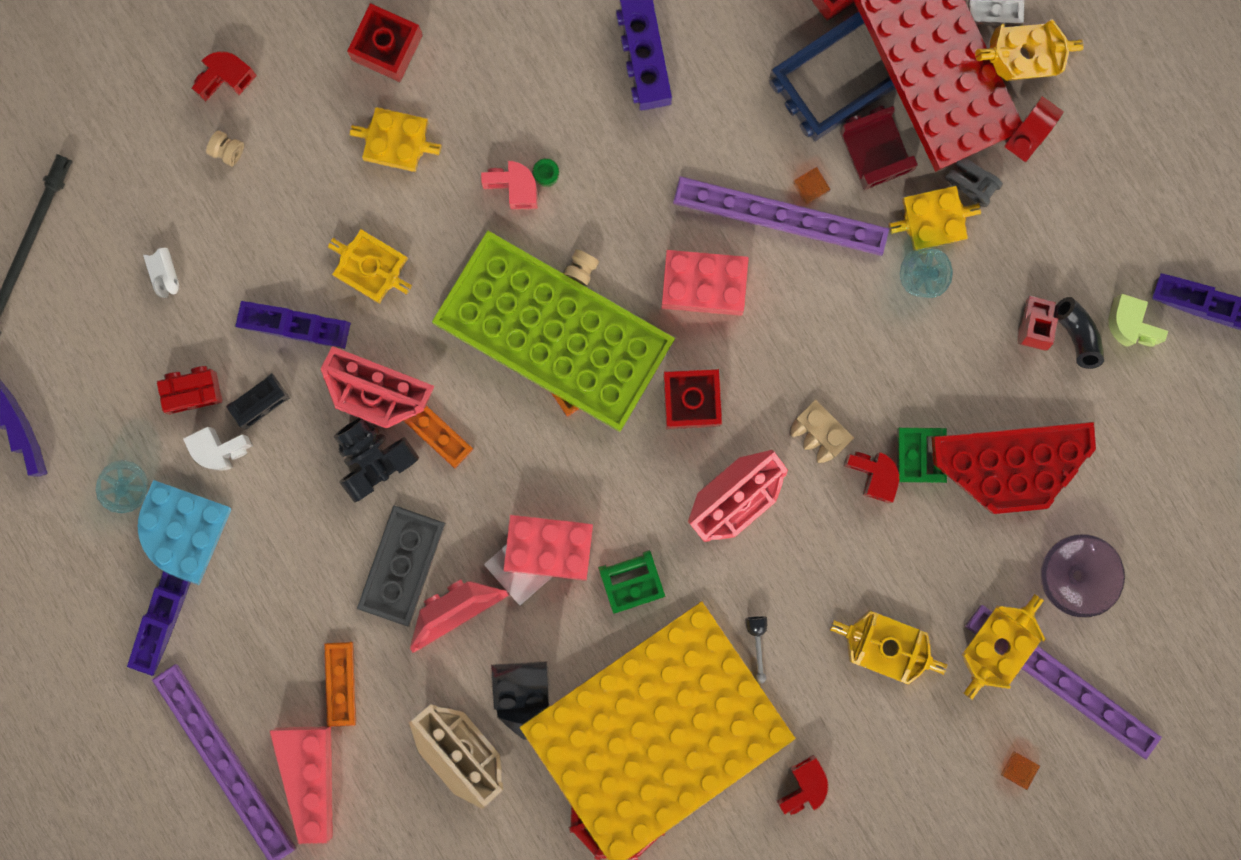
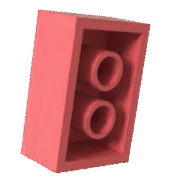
M667 250L661 309L742 316L745 306L749 257Z
M510 515L504 572L586 581L593 524Z

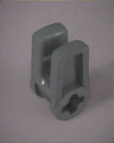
M967 158L956 162V167L964 172V175L974 179L976 183L971 182L962 176L961 173H957L954 170H951L945 178L982 207H987L994 192L1000 190L1003 186L1002 181L997 176L985 171Z

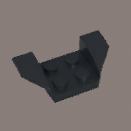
M547 662L491 665L494 710L497 711V718L522 739L527 740L519 727L549 707Z

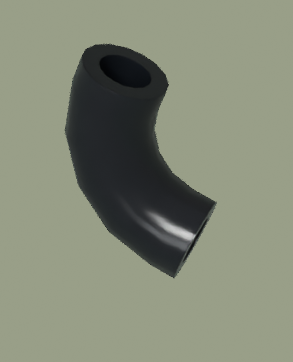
M1063 298L1055 306L1053 317L1058 318V322L1070 335L1075 347L1076 363L1086 369H1094L1101 366L1104 362V350L1096 324L1089 313L1074 298Z

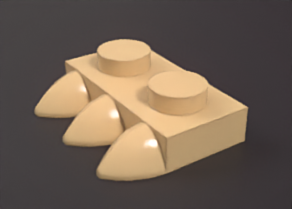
M814 400L795 419L790 430L791 437L800 436L808 432L804 440V450L814 449L821 445L817 453V463H824L835 458L854 439L817 400Z

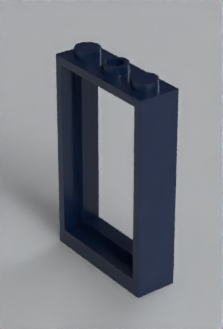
M857 12L771 70L769 83L772 89L777 94L781 93L786 100L784 104L788 112L792 116H797L801 122L799 125L802 132L807 138L811 136L814 142L895 89L891 78L888 77L819 123L786 77L864 25L865 23L860 12Z

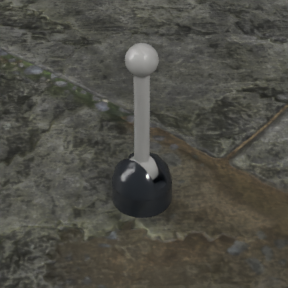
M767 617L745 618L746 629L748 633L755 636L758 674L755 678L758 683H764L766 675L763 673L760 637L767 631Z

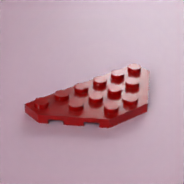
M1094 422L931 437L934 465L991 514L1049 509L1055 501L1054 498L1063 488H1066L1078 473L1079 467L1096 450Z

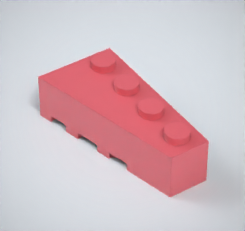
M331 727L274 728L270 730V735L298 843H327L333 838Z

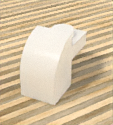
M206 427L183 439L192 458L199 465L213 470L233 468L228 458L231 457L232 460L240 458L247 454L246 449L253 446L249 437L245 435H240L221 444L215 429Z

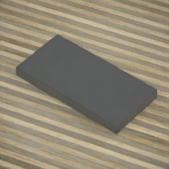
M393 505L357 609L410 627L446 523Z

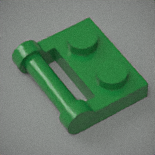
M897 428L899 483H947V475L937 468L934 463L933 474H927V437L947 436V428Z
M650 550L642 552L643 555L608 567L606 564L598 567L613 614L666 597ZM647 566L648 574L612 585L610 577Z

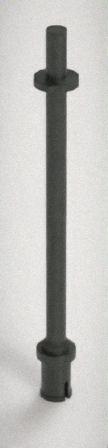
M56 154L48 175L43 177L44 192L0 289V317L53 197L57 191L64 189L65 184L63 182L73 161L59 154Z

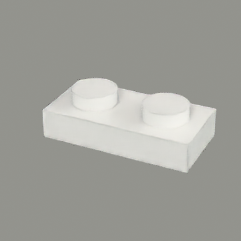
M968 0V8L976 25L1000 26L1004 24L1005 26L1014 27L1022 26L1024 23V0Z

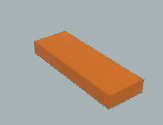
M427 405L424 411L403 420L454 469L474 450Z
M353 642L325 643L327 727L355 726L356 704Z

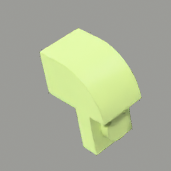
M1120 294L1114 298L1109 313V328L1114 338L1124 346L1128 347L1136 344L1137 339H1139L1138 343L1150 347L1166 341L1167 330L1142 323L1148 305L1147 301L1125 294Z

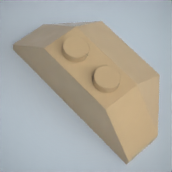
M430 704L409 722L418 752L454 795L483 809L503 790L500 754L464 712Z

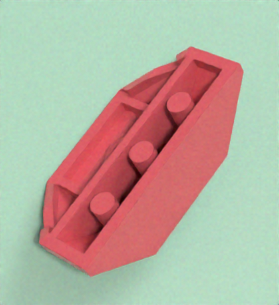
M333 346L321 367V373L335 409L386 429L424 411L434 389V386Z
M773 450L739 457L698 492L688 523L704 542L736 537L777 501L788 469Z
M459 580L447 587L449 593L441 598L436 594L425 600L424 604L426 607L419 611L410 646L412 653L510 596V594L504 589L472 581L463 583L462 580Z

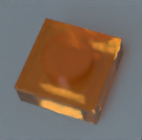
M817 167L793 181L794 186L806 205L831 190Z
M1013 751L1001 776L1028 790L1040 765Z

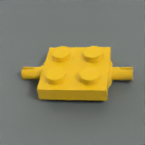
M375 107L372 122L368 128L352 124L350 129V136L365 139L366 145L362 156L364 161L416 172L419 159L424 152L439 156L442 147L441 144L426 141V131L429 123L427 118Z
M957 186L902 198L905 210L904 220L889 223V228L899 226L889 231L890 234L906 231L911 238L913 251L968 239L965 227L966 217L980 215L981 209L970 211L980 208V205L977 203L963 207L959 199Z
M362 229L347 246L335 238L331 239L333 244L329 242L328 248L341 255L339 264L332 275L380 304L386 293L393 287L405 293V295L409 293L406 288L411 290L412 285L399 278L400 271L408 259L407 256Z

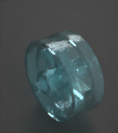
M914 250L905 257L901 264V284L913 296L927 298L940 296L948 289L952 282V264L947 255L940 250ZM924 253H927L924 265V263L920 259V256ZM933 257H935V259L937 260L938 264H936V265H934L933 267H931V266H932ZM916 263L918 267H916L913 271V266ZM912 275H914V277L918 279L915 284L913 282ZM931 280L938 282L934 289L932 288ZM923 283H925L926 293L919 291Z
M124 460L112 462L104 467L98 476L95 489L97 499L103 507L111 512H132L140 507L145 500L148 480L142 468L135 463ZM117 469L118 479L115 480L106 474L111 470ZM122 469L131 470L133 473L128 478L124 477ZM139 476L143 486L130 485V482ZM102 479L114 485V487L101 490ZM128 490L140 491L142 494L135 501ZM115 493L116 499L114 503L108 500L105 495ZM124 496L130 502V504L125 505L118 503L120 498Z

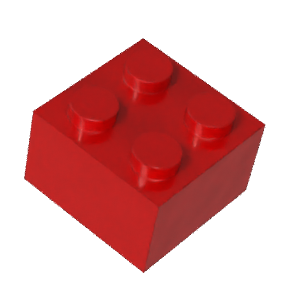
M370 3L347 52L353 62L401 82L423 34L418 24Z
M719 369L664 372L666 429L720 427L722 425Z

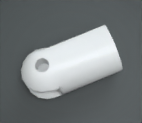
M159 248L153 255H143L155 293L163 298H167L169 292L173 295L176 294L179 290V282L169 249Z

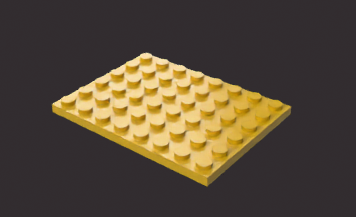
M702 601L519 727L608 860L629 859L796 739Z

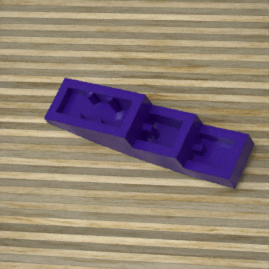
M1164 273L1160 274L1152 297L1153 300L1192 315L1241 330V297L1216 291L1215 287Z
M241 301L235 327L345 349L351 323L345 320L293 311L288 308Z
M0 379V429L7 431L11 452L23 453L28 476L39 477L47 475L42 452L32 427L17 400Z
M163 571L159 586L154 589L147 614L142 617L127 664L128 668L151 676L155 674L177 622L191 582Z

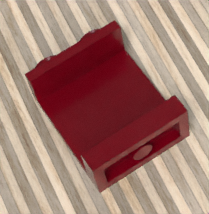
M879 106L869 112L870 115L860 118L859 115L851 117L845 121V125H843L840 131L864 191L911 173L918 166L915 156H908L892 116L896 111L894 106L889 108Z

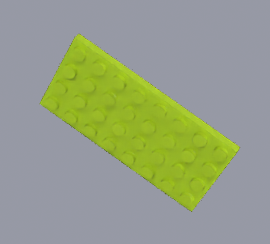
M488 230L432 321L433 325L618 432L622 431L675 340L671 335Z

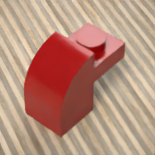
M223 51L214 52L201 60L207 70L206 72H201L195 78L192 90L206 102L224 82L240 96L257 75L250 66L236 55Z
M1042 96L1004 147L1024 162H1027L1052 131L1064 111Z
M1029 296L1026 299L1022 324L1018 329V344L1043 351L1049 350L1054 344L1058 318L1053 317L1056 302Z
M855 451L854 455H847L844 463L845 467L869 474L863 495L882 502L893 503L899 485V472L893 460L881 452L875 455L874 462L870 461L871 456L865 453Z
M812 755L790 767L800 788L777 800L784 815L788 812L790 815L800 812L805 808L804 804L806 802H809L811 808L815 811L824 803L827 797V776L816 756Z

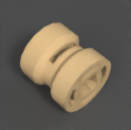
M217 130L208 142L206 153L214 158H221L225 164L232 167L240 159L244 143L237 139L231 140L226 133Z
M575 250L572 255L573 261L571 265L566 267L563 274L584 286H588L591 280L590 274L592 270L597 268L599 261L581 250Z

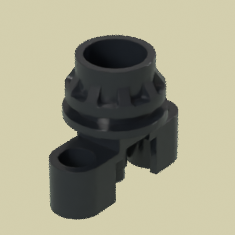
M361 418L348 423L334 435L338 443L339 454L342 457H346L344 463L347 466L356 462L360 465L339 482L354 503L374 492L373 486L381 481L385 482L396 471L400 474L419 459V456L405 437L381 450L379 446L386 440L385 435H377L380 431L378 427L369 424Z

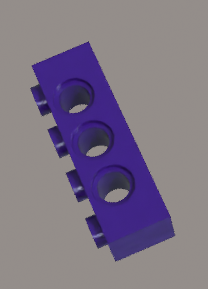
M620 0V9L616 10L618 26H624L625 35L621 36L623 52L628 51L630 61H626L628 77L634 78L635 87H631L633 103L639 104L640 111L670 106L672 104V94L653 0ZM635 23H641L645 26V29L641 32H635L631 26ZM639 49H647L650 55L646 58H641L636 52ZM646 74H650L656 80L651 84H646L641 78Z

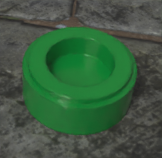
M544 158L538 160L532 170L535 182L540 186H552L559 179V167L551 159Z

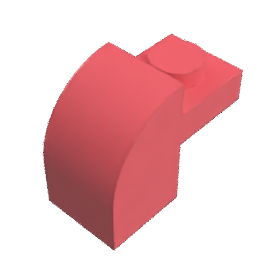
M508 161V172H504L502 168H490L488 172H481L483 189L509 188V205L511 209H538L535 179L530 170L524 165Z

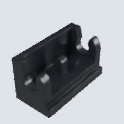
M271 373L263 381L235 401L229 403L226 407L239 427L248 429L290 399V397L274 374Z

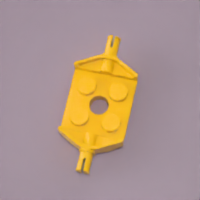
M1049 20L1045 24L1005 27L1004 24H1001L993 32L990 39V48L977 49L975 56H978L976 57L977 61L990 60V62H993L997 74L1006 81L1058 76L1065 71L1069 52L1082 51L1084 45L1081 44L1083 43L1081 39L1068 41L1054 20ZM1021 48L1027 50L1029 59L1022 56Z
M1034 594L1026 607H1021V609L996 606L962 653L965 665L972 675V681L963 694L973 700L984 685L1006 689L1011 688L1010 683L1041 641H1045V637L1034 617L1035 612L1044 602L1043 599ZM1003 638L1008 643V649L1005 653L998 654L994 649V644L998 639Z
M870 610L853 625L848 626L836 620L832 622L833 625L842 628L838 629L831 626L830 631L847 638L849 661L908 685L925 670L930 669L942 675L946 672L936 667V665L947 669V664L931 657L930 641L927 632ZM887 640H894L897 644V651L894 655L887 656L883 652V644Z

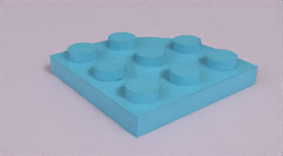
M153 480L138 517V535L141 546L148 558L162 571L200 585L232 509Z

